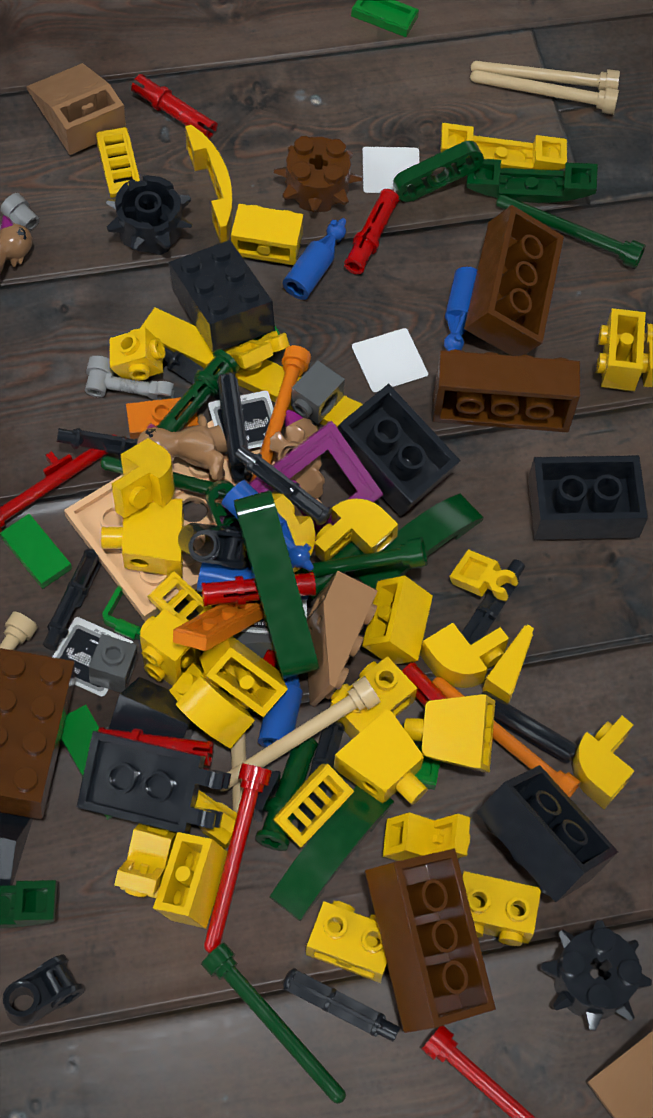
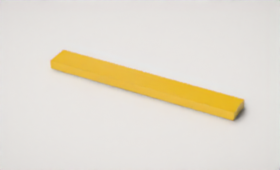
M154 307L140 327V329L146 327L156 338L162 341L164 346L173 352L180 351L203 368L214 358L213 352L196 326ZM236 345V346H233V347H231V348L225 349V350H223V351L226 352V351H228V350H230V349H233V348L237 347V345ZM265 359L262 361V366L256 369L244 371L243 368H240L235 377L238 379L239 386L254 393L268 391L271 401L276 403L285 371L282 366ZM344 396L323 418L320 424L326 425L328 422L333 421L337 427L363 404ZM290 401V405H289V408H288V409H290V410H292V411L295 412V410H294L293 407L291 406V401Z

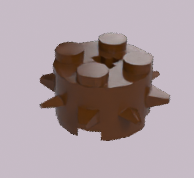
M301 136L296 139L294 146L288 147L289 153L286 158V167L274 169L275 174L286 178V190L282 197L285 200H296L299 202L301 209L311 212H327L331 210V206L334 204L346 205L349 203L347 198L349 184L362 181L361 176L350 172V159L353 153L346 151V145L340 139Z

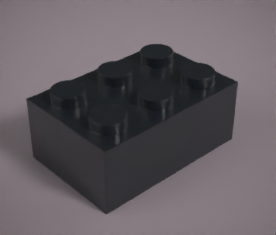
M230 240L169 262L173 292L212 352L216 349L225 350L275 331L273 301Z
M389 383L337 426L342 436L383 493L382 497L400 517L447 478L461 461Z
M640 455L534 457L528 476L534 540L640 538L648 519Z
M540 765L505 781L476 812L484 821L486 828L503 842L510 850L513 859L525 867L537 881L541 891L550 896L555 903L591 881L618 853L617 849Z

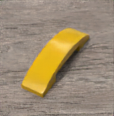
M442 123L441 152L461 142L474 141L481 150L484 159L501 160V168L560 170L565 168V162H567V139L536 135L534 142L528 143L475 136L474 127L449 123Z
M185 126L186 148L194 171L208 170L217 196V200L211 201L212 223L219 243L228 241L233 221L232 187L228 170L213 143L194 126Z

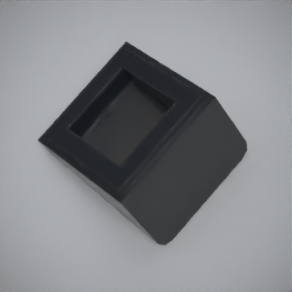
M272 771L269 785L264 786L263 793H258L253 813L256 822L263 820L267 812L266 805L271 798H274L281 780L280 771Z

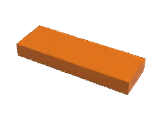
M250 601L246 602L245 606H237V603L219 604L173 629V643L208 651L263 619L262 606Z

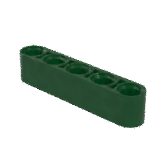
M271 491L233 500L282 679L319 669L316 652Z

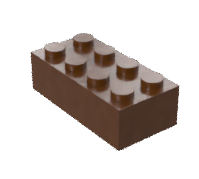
M513 205L488 222L464 329L511 356L525 355L543 343L564 236Z
M457 349L450 351L440 350L434 385L432 422L569 433L580 398V361L568 360L562 357L548 359L535 358L530 355L509 356L499 355L494 352L483 354L464 352Z
M0 648V812L36 819L43 818L75 682V661Z
M455 848L365 870L404 1033L433 1029L496 1010Z

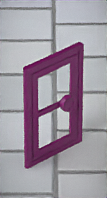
M333 421L328 422L272 465L290 479L328 450L357 491L348 499H364L374 503L383 496V493ZM256 477L249 483L258 493L269 490L272 493L274 491L272 487L259 477ZM297 507L302 516H308L306 513H304ZM225 508V511H226V514H227V515H226V516H220L221 522H222L227 516L232 515L226 508ZM331 516L326 523L320 526L316 525V521L312 519L315 528V537L318 534V532L327 524L331 523L332 525H334V523L331 521ZM238 521L230 524V526L240 527ZM246 551L245 560H246V561L248 562V564L250 565L249 558H248L247 551Z

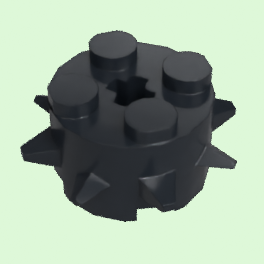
M146 175L142 176V181L131 179L123 184L117 192L116 199H108L106 201V204L116 210V218L107 226L108 232L119 233L122 243L133 250L154 253L156 255L167 253L181 236L182 228H191L193 225L182 217V210L191 202V197L189 195H179L174 190V185L165 178Z
M602 920L596 921L593 930H587L575 937L563 929L558 932L564 947L563 952L557 960L541 964V971L555 978L554 988L558 997L553 1004L554 1009L557 1011L567 1007L575 1015H584L588 1028L591 1031H596L601 1019H606L615 1013L632 1021L635 1016L629 1003L630 998L637 989L649 987L652 983V979L642 974V967L635 953L639 946L638 941L632 940L627 942L619 934L605 928ZM592 969L599 970L603 977L599 976L594 979L590 972Z

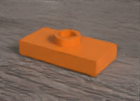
M181 397L127 403L126 409L130 438L138 439L140 433L146 430L150 423L155 426L158 425ZM190 402L187 405V407L180 413V415L175 420H177L182 415V413L188 408V406L192 402ZM197 412L182 430L198 425Z

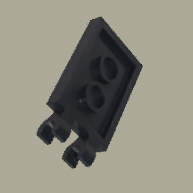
M93 731L76 807L185 834L190 832L191 824L214 829V827L220 828L223 812L196 807L195 804L200 785L222 790V788L228 789L231 773L203 768L206 758L203 755L105 732Z

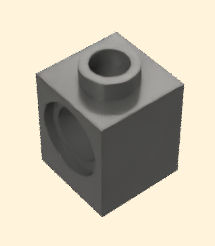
M317 360L292 387L291 406L300 416L309 418L316 424H319L344 397L345 379Z
M101 634L89 665L90 683L119 693L123 692L128 687L137 664V645Z

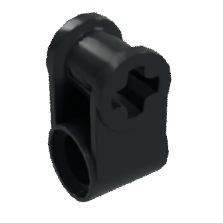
M190 523L184 526L178 535L180 549L198 562L218 564L237 569H246L248 566V562L245 560L246 548L240 527ZM200 535H205L204 545L198 550H193L194 540Z
M64 954L47 960L36 970L12 982L3 993V1004L7 1016L12 1023L18 1026L33 1024L52 1011L70 1004L84 993L83 985L76 983L66 966L68 959ZM56 976L58 977L63 987H60L58 981L55 978ZM28 995L34 999L32 1006L28 1010L16 1011L12 1008V1004L18 996Z

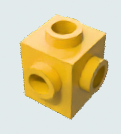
M146 327L134 329L128 333L110 338V368L122 379L141 381L148 379L150 376L163 373L164 345Z

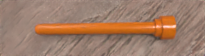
M288 346L281 361L285 374L260 450L262 458L269 464H271L275 453L270 449V438L276 432L281 433L286 411L291 401L292 387L296 384L298 376H301L308 370L311 360L310 352L301 346ZM255 474L252 475L251 481L257 477Z
M436 677L432 680L447 698L464 697L462 693L442 677ZM494 720L493 739L530 770L540 765L569 798L575 793L581 784L580 780L570 772L565 774L561 770L555 771Z

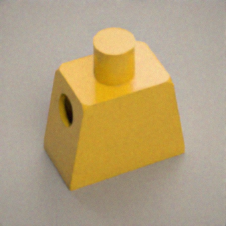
M171 499L164 507L151 502L127 518L123 517V527H102V549H122L124 567L127 569L169 575L175 571L180 577H183V551L178 544V535L184 527L183 499Z
M480 694L428 701L425 705L424 719L406 718L404 729L413 741L422 742L423 756L436 761L490 773L495 700L491 697Z
M388 708L335 754L334 768L379 802H386L398 791L413 805L428 790L415 776L422 767L424 757Z

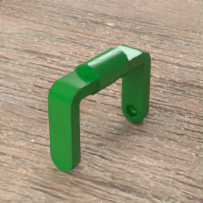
M118 586L102 613L103 622L106 626L115 629L116 633L133 640H140V626L111 616L123 595L122 589Z

